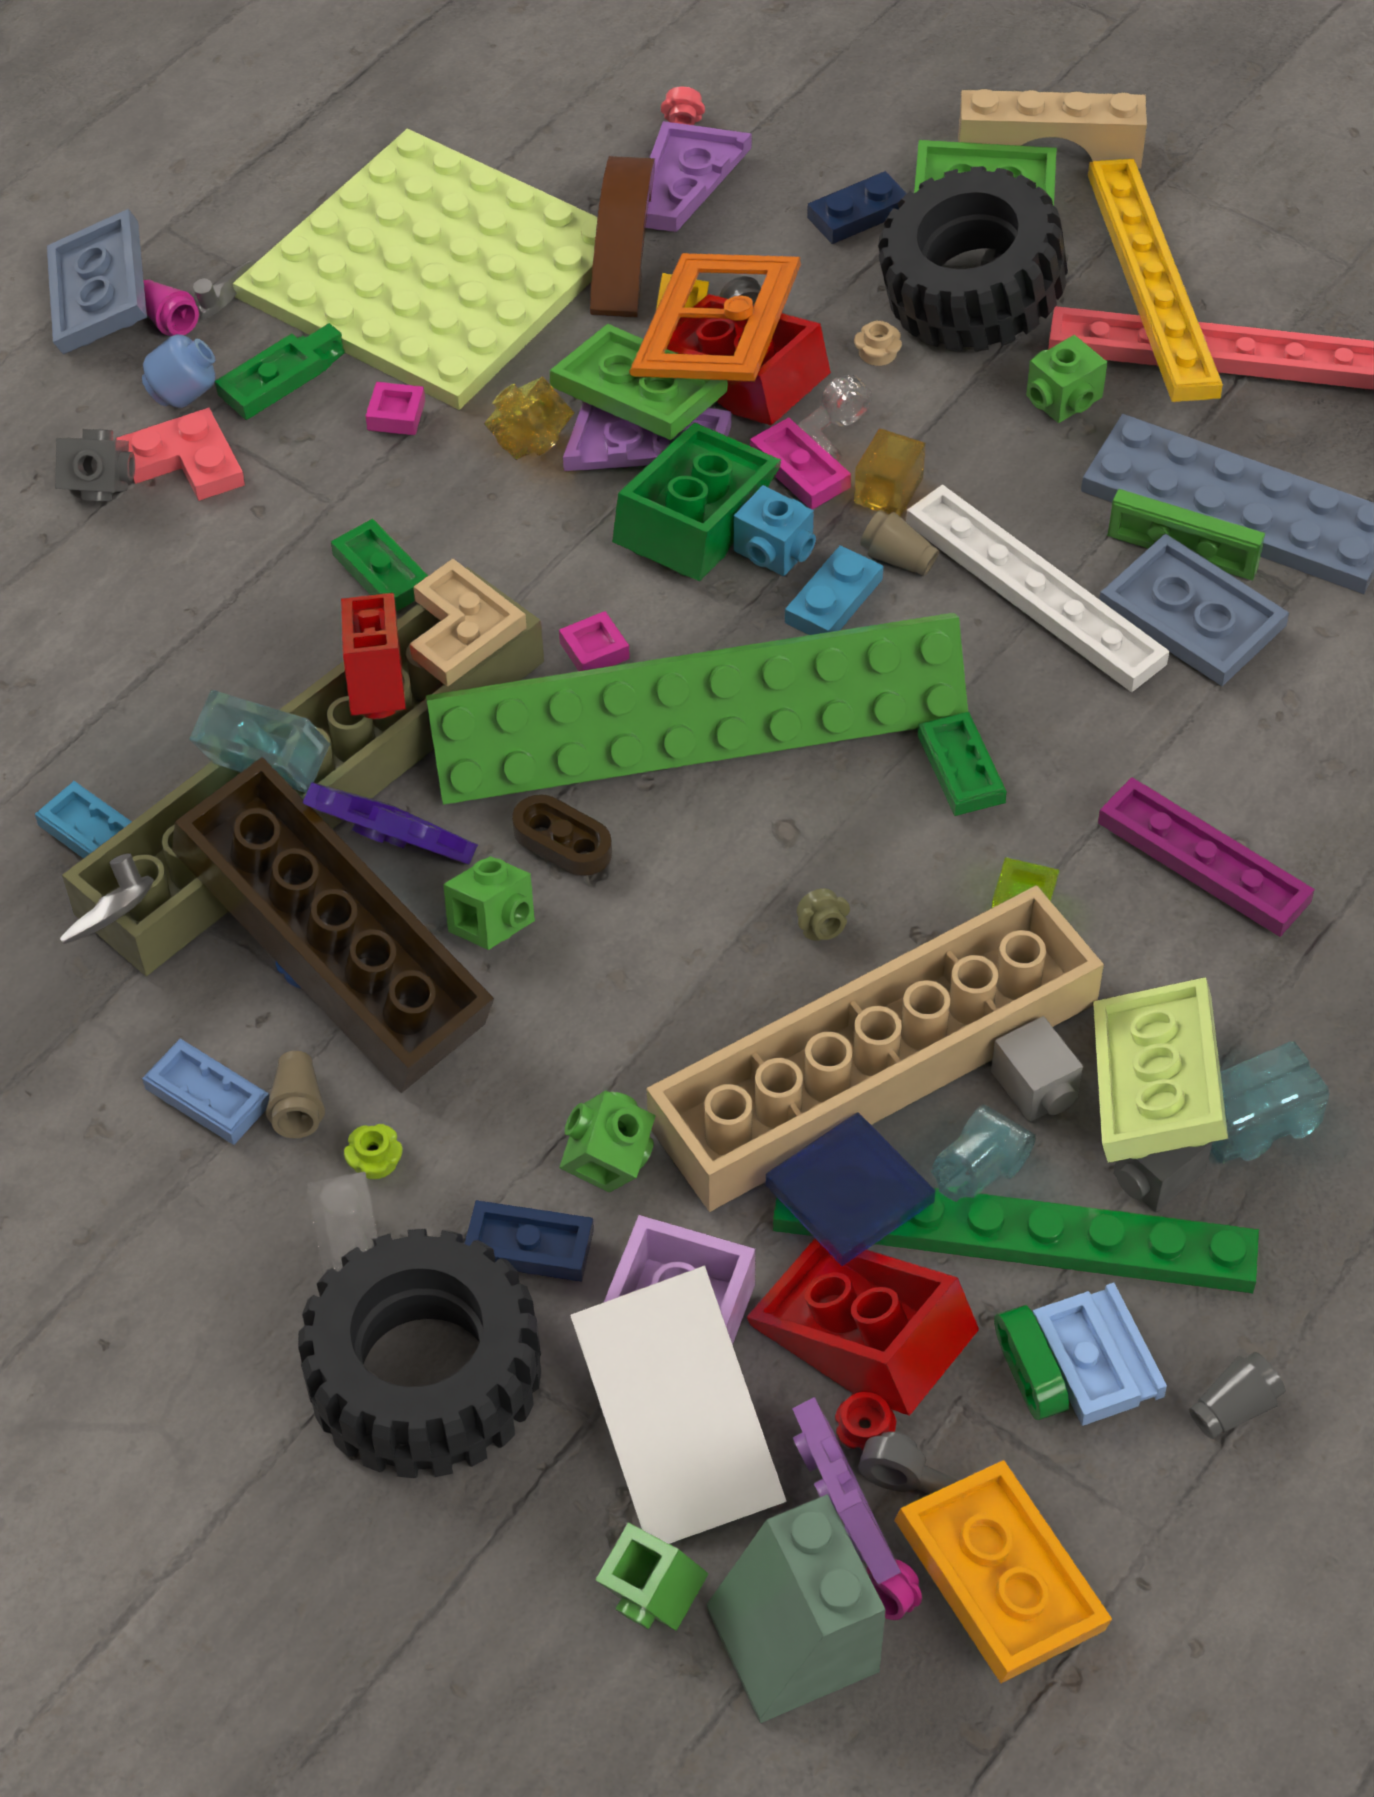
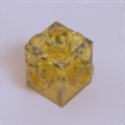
M542 376L519 388L515 384L505 388L494 399L492 404L496 409L485 421L484 425L496 437L499 445L508 451L515 460H518L533 452L540 456L551 449L559 440L560 431L574 415V412Z

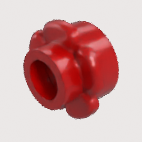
M858 1392L851 1395L838 1407L835 1414V1421L839 1424L836 1428L837 1437L841 1443L850 1449L859 1447L863 1451L865 1443L869 1438L881 1436L885 1432L896 1431L897 1421L894 1412L890 1410L888 1403L881 1396L872 1392ZM862 1420H868L871 1426L869 1428H862L859 1423Z

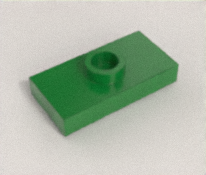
M969 712L918 724V738L954 816L1006 803L1007 791Z

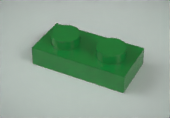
M373 518L331 541L333 556L370 595L394 593L396 611L415 601L414 586L428 577L421 567Z

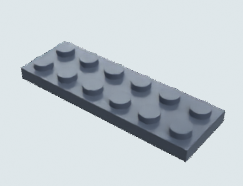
M1125 414L1121 415L1083 476L1081 491L1109 502L1113 501L1118 489H1122L1265 533L1261 557L1364 594L1374 577L1373 502Z

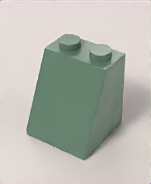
M828 1494L767 1519L707 1603L708 1613L760 1723L879 1673L886 1611Z

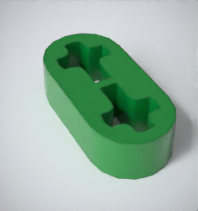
M1022 1305L997 1313L994 1317L997 1339L1034 1419L1041 1420L1066 1412L1069 1409V1399L1064 1379L1031 1309L1027 1305Z

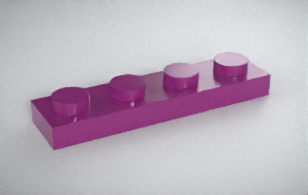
M1133 777L1099 810L1098 824L1279 937L1284 934L1312 902L1314 888Z

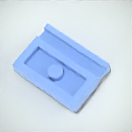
M1114 1282L1106 1285L1105 1290L1093 1294L1087 1291L1032 1311L1059 1367L1067 1389L1068 1399L1082 1426L1138 1407L1141 1401L1152 1397L1155 1400L1164 1398L1167 1385Z

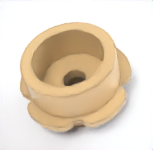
M873 321L864 325L861 332L857 333L854 339L855 346L859 349L860 358L864 362L875 366L891 363L902 347V342L899 340L901 338L899 330L884 321Z

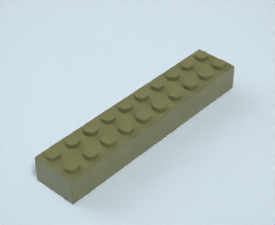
M466 567L471 573L525 613L527 628L447 687L411 658L410 643L440 622L432 613L420 604H417L397 620L406 709L396 710L393 715L380 719L366 718L363 714L351 716L344 661H342L65 872L62 877L74 915L80 919L95 907L101 897L120 887L111 868L110 861L120 855L131 854L140 876L153 878V884L142 901L133 909L95 933L147 977L229 912L172 851L176 820L261 757L303 799L311 782L373 798L434 749L425 695L521 681L544 662L541 620L473 570ZM312 808L331 829H334L344 821V819Z

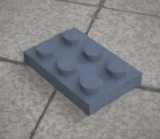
M129 209L47 245L53 343L62 354L81 346H87L99 338L122 328L130 327L136 322L147 318L139 224Z
M1164 534L1100 592V600L1165 647L1170 653L1221 686L1227 683L1287 626L1289 616L1288 611L1167 534Z

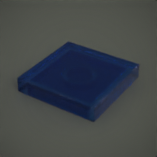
M859 1112L766 1173L765 1185L841 1266L933 1204L936 1190Z

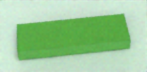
M1118 489L1112 501L1107 535L1149 549L1164 534H1167L1223 571L1249 580L1254 579L1258 570L1265 533L1122 489Z

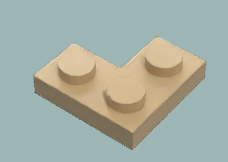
M451 559L414 586L415 601L437 617L440 622L410 643L411 658L447 687L527 628L525 613L455 559Z

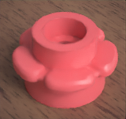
M675 87L667 92L666 100L661 104V112L665 114L664 117L669 122L694 125L702 119V114L705 113V106L701 102V94L697 90L690 87Z

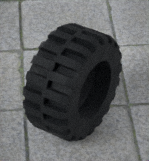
M984 166L971 167L969 172L958 173V169L944 172L945 177L936 181L930 178L920 183L917 192L912 193L909 191L899 201V210L893 208L884 222L885 228L879 235L878 248L880 254L878 257L891 310L895 318L901 321L902 327L915 337L920 335L921 341L935 347L942 343L950 351L962 352L963 347H973L976 352L989 350L988 345L1001 342V345L1004 346L1016 340L1015 335L1021 332L1027 335L1037 328L1040 324L1039 318L1043 317L1046 319L1057 306L1056 299L1059 300L1064 293L1067 284L1068 265L1058 209L1053 206L1052 198L1045 190L1040 187L1036 188L1035 182L1021 174L1015 178L1010 170L996 168L995 172L987 171ZM995 249L1005 252L994 261L976 268L949 269L941 267L951 258L971 250Z
M426 1228L408 1229V1237L392 1240L391 1233L372 1239L374 1247L364 1252L359 1247H355L341 1257L343 1268L337 1272L333 1268L328 1269L317 1282L320 1297L313 1295L308 1298L302 1313L304 1327L298 1332V1350L302 1361L301 1368L315 1417L325 1433L332 1434L335 1446L348 1457L355 1456L360 1451L363 1466L379 1473L385 1470L386 1465L395 1466L397 1477L417 1478L419 1469H433L434 1476L439 1477L453 1474L452 1465L466 1460L468 1465L473 1467L488 1459L486 1448L492 1443L498 1448L504 1447L515 1436L514 1420L518 1422L526 1421L534 1406L533 1392L538 1390L540 1386L541 1351L537 1318L535 1317L534 1304L528 1287L519 1283L518 1271L507 1259L500 1258L495 1262L494 1249L479 1240H473L471 1245L468 1246L463 1244L461 1233L442 1230L440 1237L427 1236ZM438 1319L448 1321L463 1327L480 1342L472 1358L461 1370L443 1381L427 1386L406 1387L394 1385L377 1378L363 1366L369 1351L383 1335L399 1325L414 1320Z

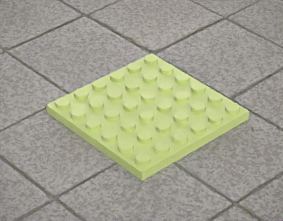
M407 128L233 283V288L237 293L235 298L309 335L330 323L341 332L343 349L346 354L408 385L423 386L426 394L460 410L592 282L598 217Z

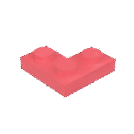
M210 408L116 438V440L129 441V452L134 453L135 475L133 481L135 484L182 469L198 501L245 486L243 471Z

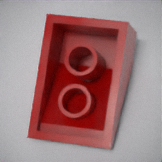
M708 294L692 308L724 309V302L727 298ZM782 313L755 381L728 380L727 392L716 402L734 415L772 426L831 373L821 323ZM680 317L666 349L677 354L734 356L748 319L730 320L722 318Z
M820 1235L814 1238L747 1316L750 1326L851 1393H875L888 1403L891 1410L908 1416L912 1414L979 1331L978 1324L958 1277Z

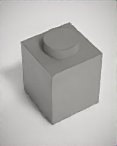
M1044 1016L995 1040L991 1073L1029 1123L1047 1113L1049 1115H1056L1065 1111L1078 1098L1083 1066Z

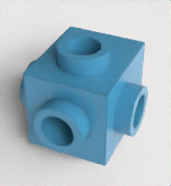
M762 485L734 515V551L749 558L760 567H766L785 576L798 561H805L814 548L816 536L813 534L814 510L804 506L795 499H790Z

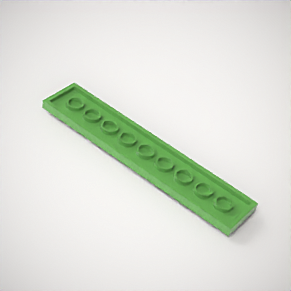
M955 613L425 695L443 805L917 729L918 724L968 712L959 617Z

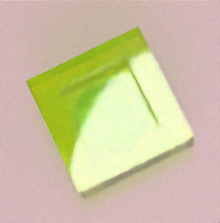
M1005 857L992 899L991 909L1036 885L1052 902L1058 883L1059 869Z

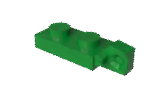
M330 323L307 337L297 338L291 333L215 380L217 395L245 420H248L326 371L333 362L345 354L341 338L342 334Z

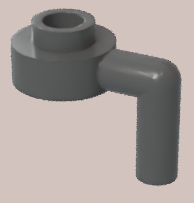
M885 1432L881 1436L869 1438L865 1443L858 1465L860 1473L867 1480L877 1486L893 1491L908 1492L917 1489L930 1495L957 1482L956 1479L926 1466V1457L917 1448L916 1442L910 1437L897 1432Z

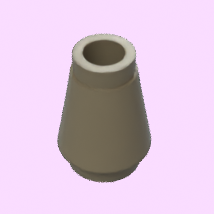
M879 510L867 525L860 540V546L868 550L869 557L914 573L916 572L923 577L930 571L939 555L937 548L931 546L930 542L895 512L889 515Z
M289 1051L281 1055L278 1060V1067L266 1108V1116L278 1134L287 1138H303L317 1130L319 1123L325 1115V1108L312 1058L302 1051Z

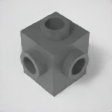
M83 429L82 438H56L55 489L81 490V500L112 501V492L128 491V482H132L135 475V456L133 452H129V441L113 440V430Z

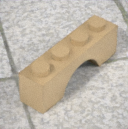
M988 89L961 91L958 142L1021 146L1034 139L1057 137L1080 145L1088 152L1092 161L1134 159L1137 167L1141 168L1147 128L1145 95L1129 93L1037 92L1033 90L1024 92L992 91Z

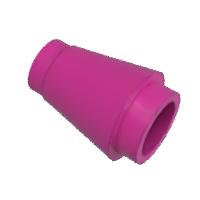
M144 280L146 313L157 328L168 336L186 335L192 331L199 318V310L192 295L152 280Z

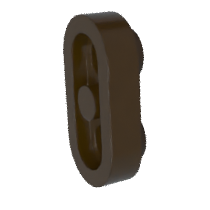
M543 794L529 796L521 800L514 808L512 814L514 836L518 843L528 850L572 874L581 876L596 874L605 869L612 858L611 834L607 827L599 821L552 796ZM539 827L547 828L545 831H536L535 829Z

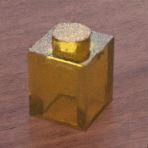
M879 428L856 466L854 503L875 511L882 510L887 514L895 512L901 517L923 479L926 443Z

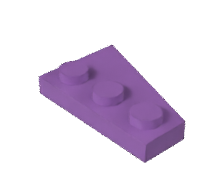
M583 401L563 456L564 471L647 466L694 422L728 436L731 429V411L707 408L670 440Z

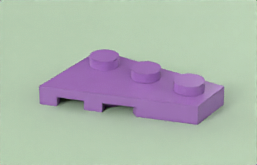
M663 121L650 158H655L652 198L648 205L646 228L677 232L752 148V134Z
M814 1397L792 1408L802 1430V1433L794 1436L793 1440L808 1470L811 1472L817 1468L819 1469L823 1479L814 1483L820 1497L828 1494L837 1514L845 1525L844 1528L861 1562H866L877 1584L901 1573L835 1433L816 1398Z

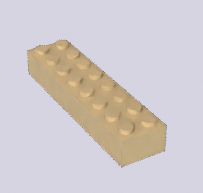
M1036 885L646 1088L647 1111L656 1115L651 1131L707 1210L711 1212L778 1176L781 1173V1168L791 1169L993 1059L996 1039L1042 1016L1054 1027L1093 1006V1001L1098 1000L1104 964Z

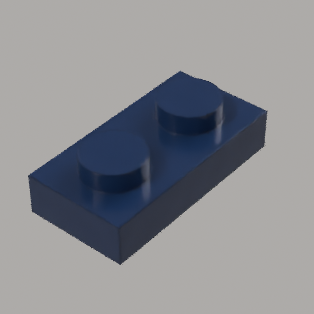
M884 171L808 203L807 218L831 244H835L884 223L893 208L899 210L898 203L907 193Z
M476 1200L465 1244L470 1246L473 1240L483 1242L494 1249L495 1262L500 1258L507 1259L521 1273L582 1282L593 1237L594 1223L591 1217Z

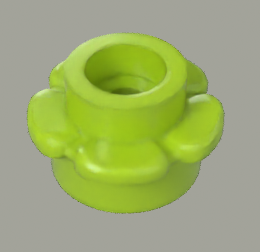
M377 1124L375 1126L363 1125L349 1135V1146L345 1147L344 1156L347 1164L354 1168L360 1176L367 1179H380L394 1171L402 1156L403 1148L402 1144L396 1140V1131L384 1124ZM371 1145L379 1147L377 1150L368 1151Z

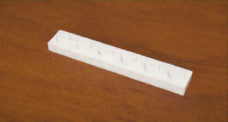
M943 484L907 509L906 523L920 535L1130 692L1136 690L1167 665L1169 650Z

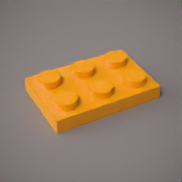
M1005 1460L900 1508L894 1520L1000 1684L1104 1632L1112 1621L1111 1616Z

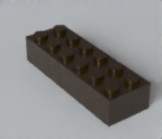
M261 757L175 821L172 851L400 1093H403L486 1024L494 998L310 806L303 804L304 799Z

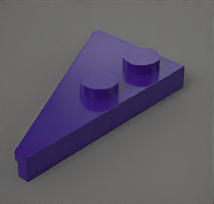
M311 782L303 804L316 810L355 823L353 831L381 843L386 841L405 848L408 842L466 864H470L478 844L392 804Z

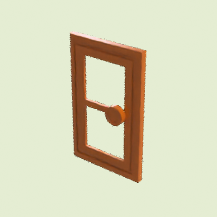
M681 254L629 373L635 377L755 381L801 266L800 257ZM699 273L766 275L754 307L751 298L747 296H734L724 302V309L684 308ZM680 317L722 318L730 320L748 319L734 356L665 354V350Z

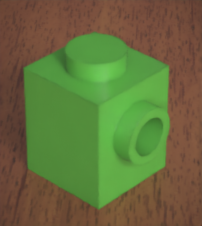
M628 1522L595 1580L620 1598L615 1610L648 1630L655 1619L677 1631L709 1573L676 1547Z

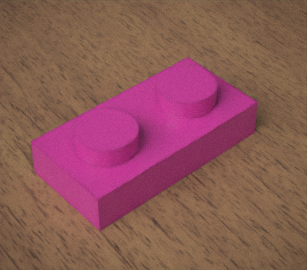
M789 417L750 439L751 447L781 459L780 468L775 477L812 510L851 488V473Z

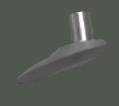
M248 261L237 267L214 285L205 278L199 279L194 283L193 289L199 302L202 320L210 318L231 302L237 294L233 288V283L255 264L253 261Z
M123 854L110 861L111 868L120 887L101 897L93 909L78 919L60 937L63 944L78 940L106 927L142 901L150 890L154 879L149 876H140L131 854Z

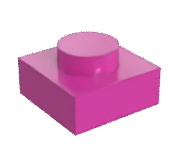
M376 382L365 416L367 430L416 435L426 401L424 387Z
M606 611L559 629L560 644L578 671L610 667L630 659L629 644Z

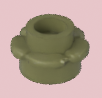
M821 888L811 891L801 899L797 906L798 926L804 930L803 935L810 940L832 939L838 936L846 926V916L850 913V905L845 898L837 897L830 889Z

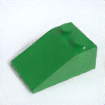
M694 422L618 493L612 542L633 551L639 556L651 559L677 571L681 575L691 577L700 582L725 557L734 542V515L762 485L769 486L780 468L781 459Z

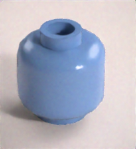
M180 334L171 336L145 357L143 363L144 374L142 375L143 385L150 396L163 406L171 405L177 408L188 406L214 385L216 375L212 364L215 362V356L208 345L200 339L193 341L189 337Z

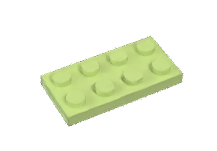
M1206 977L1093 1001L1102 1145L1108 1163L1129 1158L1138 1159L1149 1154L1189 1146L1198 1147L1209 1142L1228 1139L1212 998Z

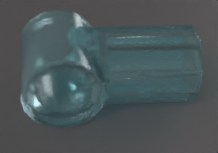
M981 1105L968 1120L960 1137L937 1155L931 1173L937 1180L939 1192L957 1202L960 1198L964 1197L974 1198L1000 1175L1010 1180L1020 1171L1028 1159L1035 1144L1036 1134L987 1105Z

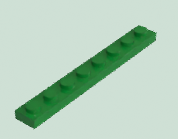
M781 1168L773 1216V1231L814 1237L820 1235L837 1240L1252 1294L1256 1285L1259 1229Z

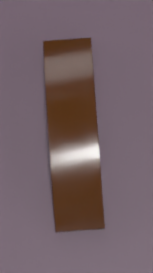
M608 157L596 226L590 300L591 315L638 317L642 284L641 266L648 205L652 198L655 158Z

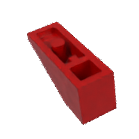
M394 593L341 598L343 660L351 716L363 714L366 718L380 719L393 715L396 710L406 709Z

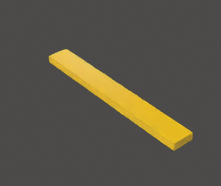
M1118 159L1089 162L1088 178L1171 401L1220 399L1223 386L1135 160Z

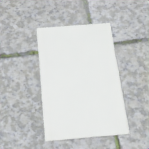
M705 1266L570 1315L642 1530L670 1544L787 1502Z

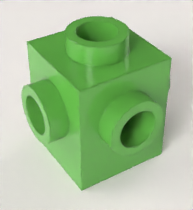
M1073 335L1049 350L1039 352L1030 360L1026 396L1036 408L1043 410L1057 423H1060L1075 413L1084 412L1094 402L1103 398L1107 361L1076 335Z
M489 856L443 884L448 932L487 950L509 939L513 934L535 921L531 873L512 866L501 859Z
M605 1090L584 1104L579 1103L572 1110L565 1125L564 1132L565 1135L569 1136L559 1168L609 1193L636 1179L639 1169L645 1165L653 1149L654 1140L649 1136L656 1115L638 1107L637 1102L633 1098L619 1092H608Z

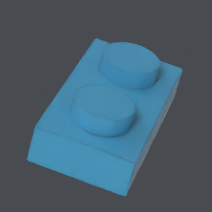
M840 545L786 607L785 623L808 635L841 630L883 580V565Z

